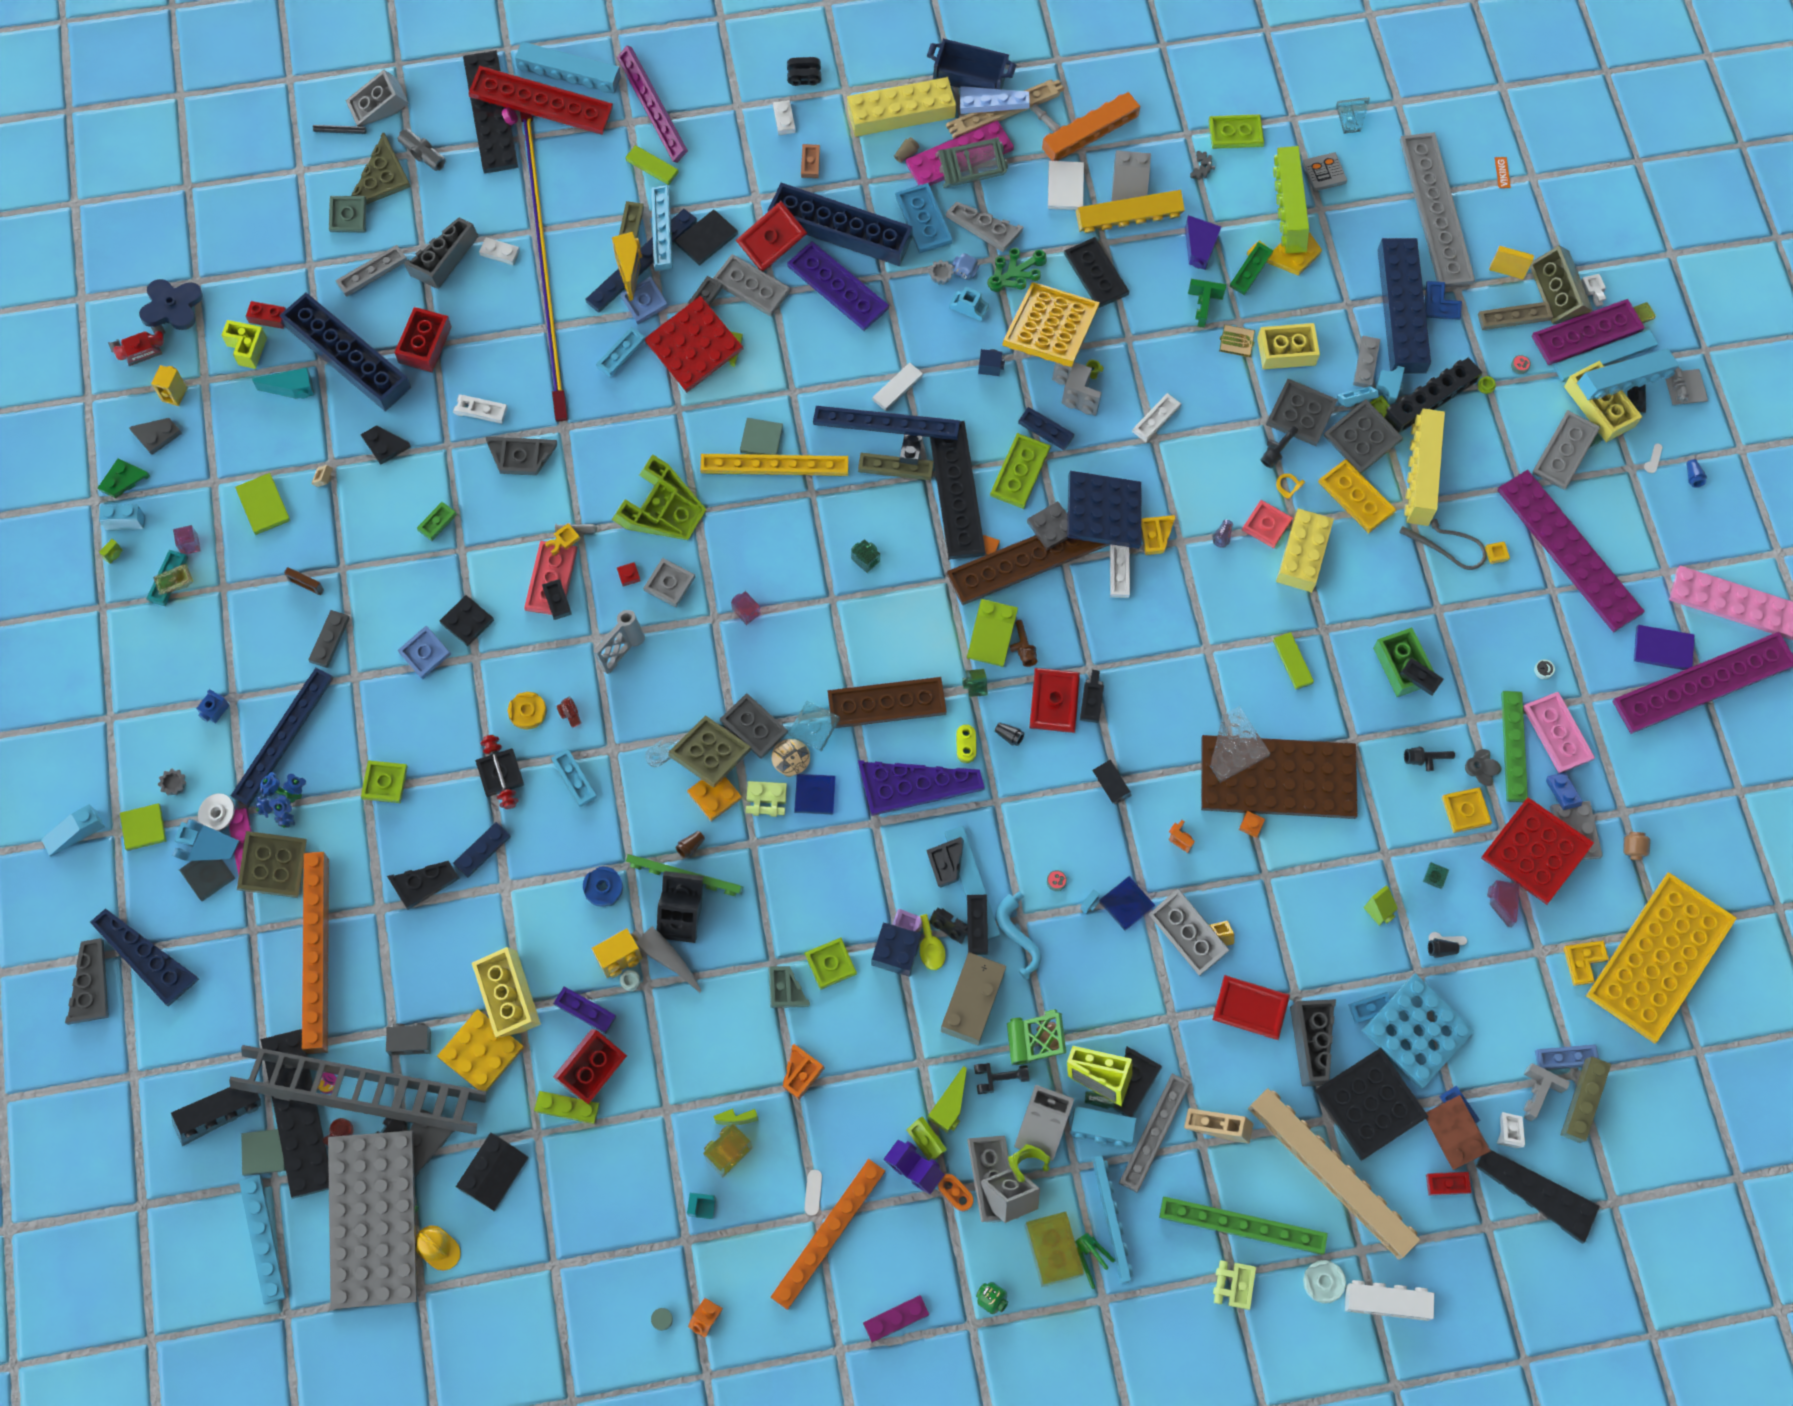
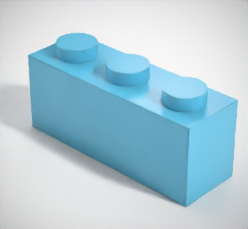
M1075 1106L1070 1134L1080 1140L1091 1138L1096 1143L1106 1144V1142L1115 1143L1114 1146L1127 1148L1133 1142L1136 1118Z

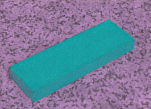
M173 550L168 551L148 593L147 601L166 607L188 559L186 554Z

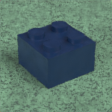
M883 922L871 959V966L910 977L921 941V933Z

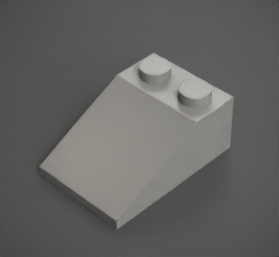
M384 69L350 96L346 103L356 125L364 126L396 114L408 104V101L397 78Z
M1116 150L1111 201L1146 196L1148 194L1151 153Z

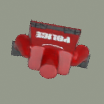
M161 324L151 327L154 335L144 331L122 339L121 344L119 339L114 342H108L111 352H114L118 360L126 359L128 365L131 366L161 355L160 347L164 343V334L166 332Z

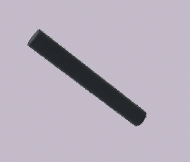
M313 125V132L366 134V127Z

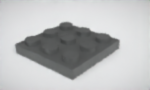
M1287 379L1266 425L1286 434L1292 426L1298 428V432L1293 437L1317 446L1338 399Z
M1367 399L1324 433V437L1360 474L1403 440V437Z

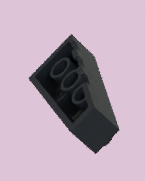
M228 1087L171 1112L172 1124L181 1145L184 1146L246 1113L249 1114L256 1111L261 1106V1099L258 1093Z

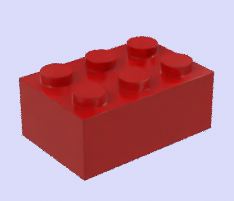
M414 307L394 352L398 363L433 373L452 328L449 317Z

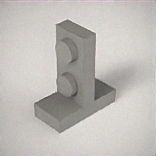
M1533 1063L1526 1068L1524 1075L1536 1080L1531 1090L1534 1093L1532 1099L1528 1100L1523 1110L1526 1113L1523 1118L1529 1121L1537 1118L1549 1088L1562 1093L1568 1089L1570 1082Z

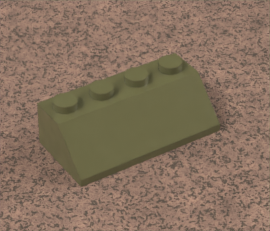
M1559 245L1531 263L1530 269L1543 302H1549L1553 315L1551 319L1552 324L1562 323L1593 311L1569 250Z

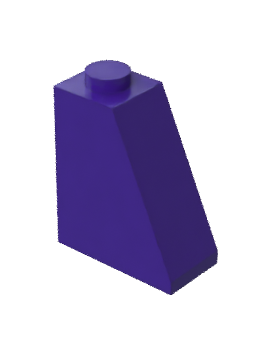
M1188 215L1185 234L1189 265L1206 270L1219 238L1221 226Z

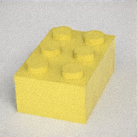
M1314 323L1260 328L1257 340L1262 369L1314 366L1317 364L1320 352Z

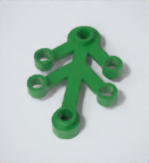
M1018 248L1010 249L1008 271L1002 275V269L1005 267L1006 261L1002 256L995 259V273L988 279V287L993 292H999L1003 287L1022 290L1026 288V279L1038 281L1041 278L1039 269H1032L1030 272H1024V270L1032 265H1045L1047 262L1046 253L1043 250H1036L1030 259L1016 266L1017 260L1020 258V250ZM1010 278H1017L1016 281L1009 280Z

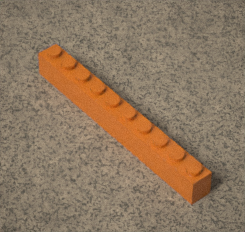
M324 852L304 853L302 1050L307 1054L328 1053L329 858Z

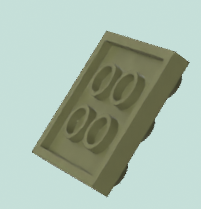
M705 715L669 751L668 756L714 788L750 752L751 747Z
M246 831L237 890L298 898L307 839Z

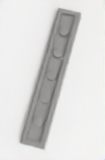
M1173 1073L1171 1074L1119 1184L1138 1193L1190 1082Z

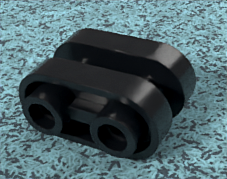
M816 57L790 58L787 61L788 83L793 86L817 85L820 83V59Z

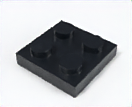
M465 595L439 621L441 625L468 647L494 619L471 598Z

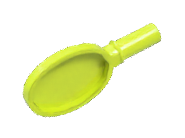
M923 914L920 917L925 937L920 943V958L928 969L938 970L945 962V949L942 942L932 935L928 915Z

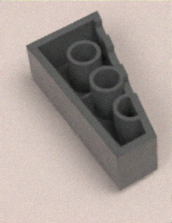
M458 217L442 231V235L438 238H433L429 242L430 245L424 250L420 249L416 252V256L412 260L408 259L404 262L409 275L439 289L479 237L474 225Z
M1336 999L1297 1001L1290 1007L1302 1087L1321 1086L1329 1081L1330 1050L1333 1041L1332 1026L1334 1024L1335 1016L1333 1015Z

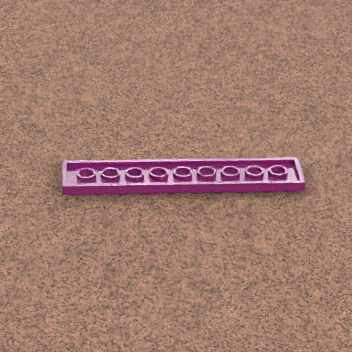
M1529 470L1524 471L1498 488L1497 491L1613 633L1645 612Z
M1776 632L1619 696L1612 702L1630 734H1633L1793 668V654L1780 632Z

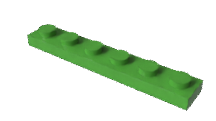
M1503 691L1501 693L1506 801L1524 802L1528 794L1522 692Z
M627 854L625 861L631 863L630 867L641 870L642 866L650 868V873L657 875L664 871L704 876ZM704 876L703 884H706V889L717 891V888L725 889L724 894L736 896V893L742 894L743 886Z

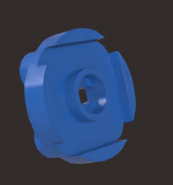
M602 866L585 876L583 891L586 899L593 905L600 907L612 906L622 894L623 883L614 869ZM603 882H606V886L608 888L604 891H600L598 885H602Z

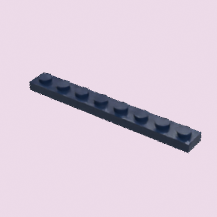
M684 208L671 220L672 245L678 237L697 223V218ZM653 237L640 248L642 258L639 259L640 270L638 276L654 263ZM619 268L585 299L586 303L598 313L625 289Z
M816 406L813 425L958 440L960 420Z
M315 667L230 795L233 799L248 807L260 791L262 779L273 771L333 680L332 675Z

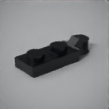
M1092 670L1091 679H1086L1084 684L1080 721L1099 723L1104 685L1103 682L1099 681L1100 671Z

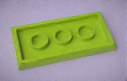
M1017 433L993 485L990 496L1024 509L1051 449V445Z

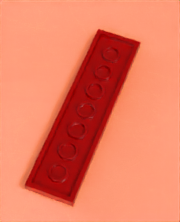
M479 66L469 90V97L601 135L604 133L613 109V103L483 66Z

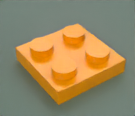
M726 776L714 788L705 781L700 780L687 790L688 794L710 821H713L742 799V796Z

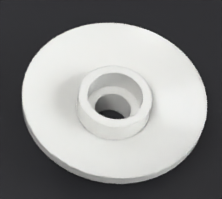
M220 793L207 797L199 808L198 821L217 831L226 828L234 816L235 808L233 801L228 796Z

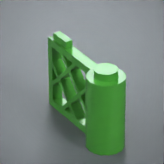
M1056 1009L1045 1011L1044 1016L1022 1021V1018H1012L1007 1023L1012 1065H1024L1034 1060L1066 1053L1062 1013L1057 1012ZM1052 1019H1056V1027L1052 1032L1047 1028V1025ZM1037 1023L1041 1026L1036 1035L1031 1032V1024ZM1044 1030L1051 1034L1046 1043L1039 1039ZM1054 1038H1056L1059 1042V1049L1053 1051L1049 1046ZM1038 1042L1043 1048L1039 1054L1034 1055L1033 1048Z

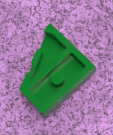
M118 458L98 486V490L113 498H117L126 490L135 487V483L141 479H148L150 475L148 472Z

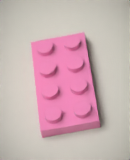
M1559 692L1523 706L1527 717L1558 773L1566 772L1595 759Z

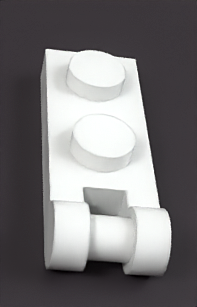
M459 395L457 398L458 404L454 407L453 413L458 416L464 415L503 424L508 407L502 403Z

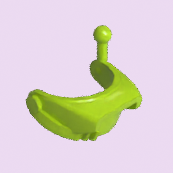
M1026 1144L1018 1152L1008 1157L1010 1167L1019 1182H1024L1025 1177L1019 1170L1018 1164L1026 1158L1040 1159L1044 1162L1043 1171L1047 1172L1050 1169L1048 1165L1050 1157L1041 1149Z

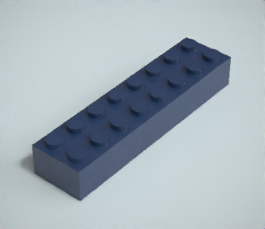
M782 182L768 208V211H770L782 201L808 233V236L897 266L901 265L912 240L913 226Z
M1382 238L1377 251L1390 371H1394L1397 366L1405 368L1403 374L1427 373L1431 364L1418 241L1417 238Z
M307 292L279 315L284 327L385 412L411 389L410 382L405 374Z

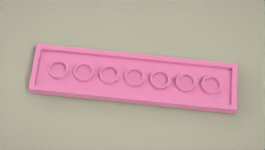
M1679 565L1669 598L1670 601L1772 634L1780 632L1782 637L1793 640L1792 601Z

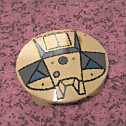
M786 739L774 747L771 756L772 763L777 771L787 777H792L807 768L810 763V752L803 742L796 739Z

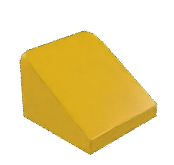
M1228 920L1209 925L1226 946L1234 944V932Z

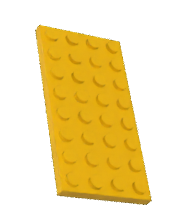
M1668 872L1601 971L1586 997L1652 1043H1657L1737 918Z

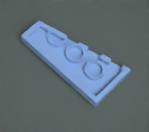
M960 86L961 114L1030 108L1029 92Z

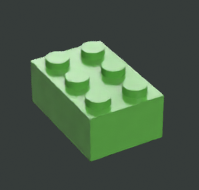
M1412 627L1378 639L1373 647L1396 697L1421 689L1400 675L1411 658L1434 672Z

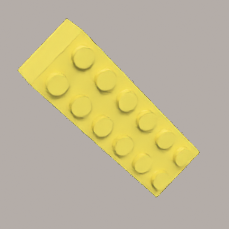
M948 77L847 96V110L855 137L955 118L956 103Z
M1422 409L1420 415L1416 416L1415 424H1412L1411 434L1414 436L1409 448L1412 451V456L1409 457L1408 467H1411V472H1408L1407 483L1410 484L1405 499H1408V505L1405 506L1404 516H1407L1406 523L1429 526L1437 511L1444 411Z

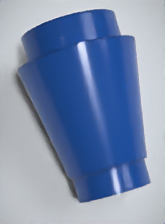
M1696 459L1689 460L1686 463L1688 483L1694 488L1705 485L1707 476Z

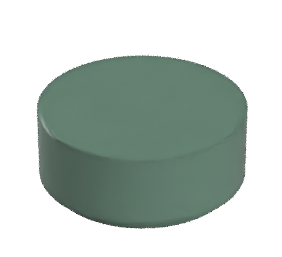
M659 1308L653 1312L651 1323L655 1329L664 1331L672 1325L673 1317L667 1309Z

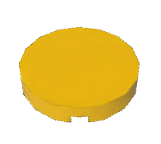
M534 692L517 694L510 701L507 710L511 722L516 727L526 730L539 726L546 718L547 713L544 700Z

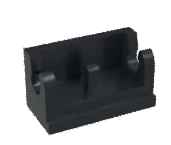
M1111 759L1092 770L1112 804L1116 805L1132 796L1131 791Z

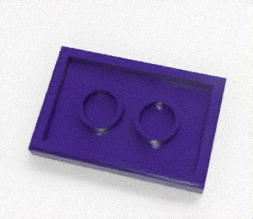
M1637 625L1634 661L1680 670L1693 667L1695 634Z

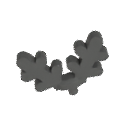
M1197 151V162H1201L1200 170L1194 168L1193 172L1190 173V178L1200 180L1201 175H1203V178H1207V173H1210L1211 169L1215 170V166H1212L1211 155L1206 157L1207 152Z

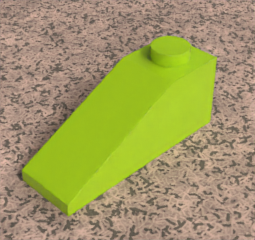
M965 1066L959 1071L927 1118L946 1133L950 1129L954 1131L960 1123L958 1118L960 1116L967 1070Z

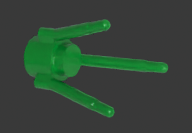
M1086 1233L1075 1241L1078 1246L1075 1251L1080 1257L1091 1288L1095 1289V1284L1083 1253L1088 1255L1092 1252L1105 1270H1108V1266L1095 1249L1097 1248L1112 1263L1115 1262V1259L1094 1237Z

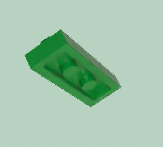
M1258 242L1229 287L1245 295L1273 254V250Z

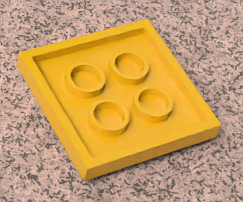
M477 1009L437 1057L474 1088L487 1092L524 1049V1046L511 1035L495 1038L490 1019Z

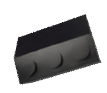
M490 1132L456 1187L461 1192L495 1211L529 1157Z

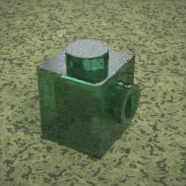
M864 539L852 547L851 559L868 573L880 562V553L873 543H868Z
M966 670L965 678H962L963 689L967 690L968 696L988 695L985 670Z

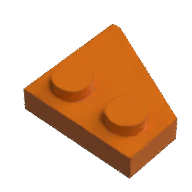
M793 1044L790 1061H788L787 1074L784 1077L782 1086L800 1100L825 1067L797 1045Z

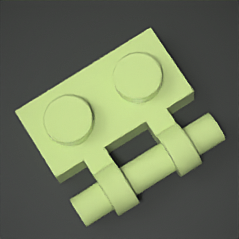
M748 781L746 800L747 802H754V806H746V813L753 814V816L768 814L771 817L785 815V808L778 807V804H786L787 783ZM760 803H772L771 807L760 806Z
M1220 1260L1219 1268L1216 1269V1276H1218L1217 1284L1213 1290L1215 1295L1214 1303L1222 1305L1224 1296L1229 1297L1228 1306L1250 1310L1256 1267L1234 1263L1233 1271L1227 1270L1228 1262ZM1226 1278H1232L1230 1290L1224 1289Z

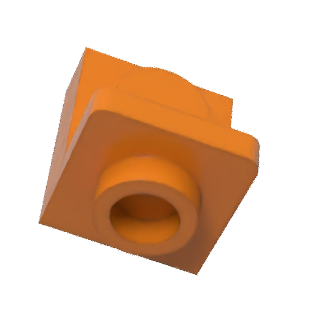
M1181 820L1179 824L1174 823L1169 830V833H1171L1169 841L1188 853L1195 841L1192 840L1188 833L1180 831L1185 821Z

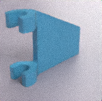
M189 819L186 827L199 832L190 853L183 849L175 848L172 856L184 861L232 859L240 841L196 820Z

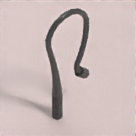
M1433 519L1430 522L1432 528L1437 532L1464 537L1476 542L1480 546L1483 557L1477 565L1466 566L1460 563L1429 539L1404 526L1399 531V533L1438 551L1463 569H1477L1486 560L1485 547L1478 539L1456 531L1441 530L1437 519Z

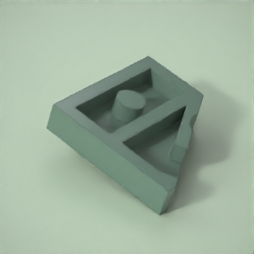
M790 966L769 967L770 1008L810 1006V1002L804 996L799 982L795 980Z

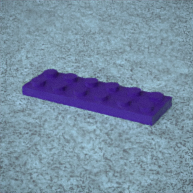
M813 241L787 262L789 269L863 331L889 309V305Z

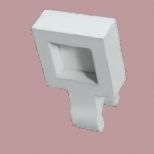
M1600 274L1583 277L1581 282L1587 296L1593 295L1594 305L1596 307L1602 306V301L1606 300L1603 293L1606 287Z

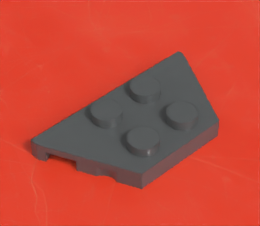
M486 437V442L500 474L537 475L558 444L557 440Z

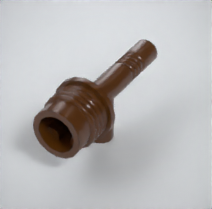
M1017 620L1015 624L1020 642L1009 645L1011 652H1018L1023 666L1031 667L1038 662L1036 647L1029 645L1023 621Z

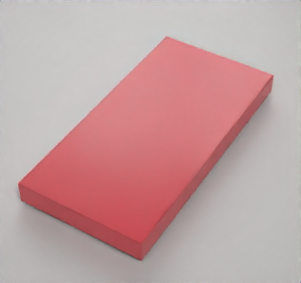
M540 541L524 609L525 611L552 615L542 584L560 579L567 597L578 548L572 545L565 550L562 546L558 554L552 555L551 551L555 546L552 545L547 548L545 545L547 541Z

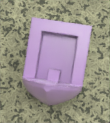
M898 909L892 925L919 932L922 929V919L915 914Z

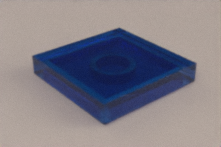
M797 774L794 813L833 815L835 776Z
M1130 876L1099 900L1100 904L1124 931L1155 907V904Z

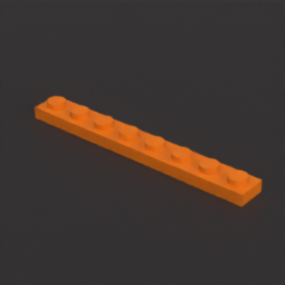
M870 1159L867 1160L770 1297L786 1310L790 1308L884 1175V1169Z

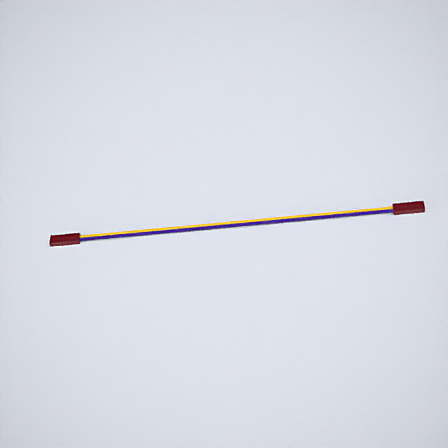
M520 112L521 122H524L554 391H552L556 422L567 421L568 418L565 393L561 388L531 130L533 118L531 114Z

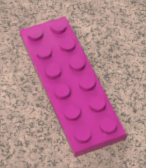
M997 120L907 158L905 163L918 185L928 183L931 186L945 180L943 173L941 174L939 170L941 166L940 158H936L935 155L938 150L994 139L996 137H999V141L1003 144V155L1013 151L1014 146ZM992 145L968 150L971 168L995 158ZM964 152L956 153L960 172L969 170Z

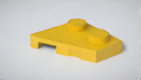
M1175 515L1141 518V536L1145 555L1164 553Z

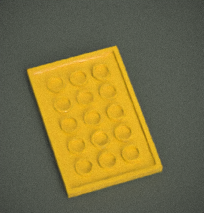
M1032 282L1007 331L1002 346L1057 362L1063 366L1072 367L1100 302Z

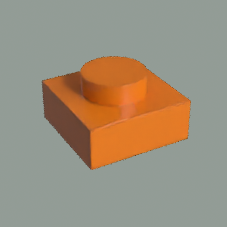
M1247 811L1239 830L1257 838L1265 819Z

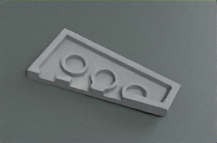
M955 202L946 212L947 218L1002 252L1023 232L1024 228L1020 225H1017V227L1009 224L1010 221L1004 219L1002 221L995 219L993 215L988 213L981 214L977 209L959 202Z

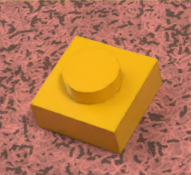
M1505 541L1486 545L1485 550L1490 564L1505 562L1510 559Z

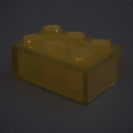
M1067 1212L1025 1223L1024 1226L1041 1288L1083 1276L1084 1272Z

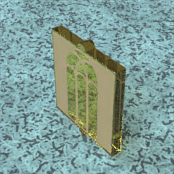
M1224 324L1223 332L1220 336L1219 352L1250 357L1252 346H1254L1255 330Z

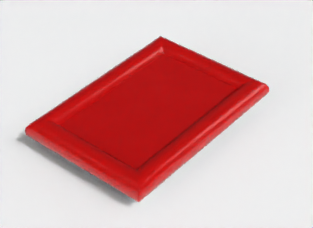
M780 201L735 241L757 268L764 272L808 233L782 201Z
M1035 668L1029 728L1075 733L1080 672Z
M1224 975L1212 1020L1279 1041L1290 995Z

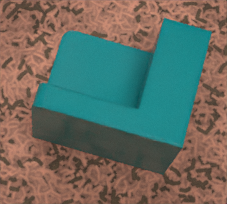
M690 1193L687 1208L688 1217L713 1219L715 1196Z

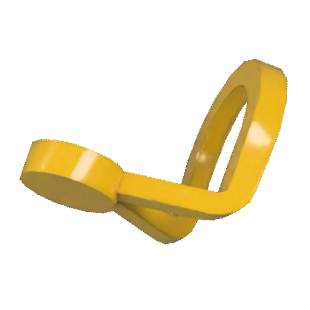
M1288 473L1280 475L1276 480V487L1285 498H1290L1296 490L1298 491L1305 484L1303 479L1299 482L1295 476ZM1287 477L1297 484L1291 493L1281 487V479Z

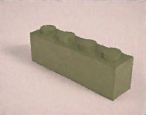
M1592 1056L1585 1059L1560 1134L1561 1136L1578 1143L1587 1141L1611 1067L1610 1063Z

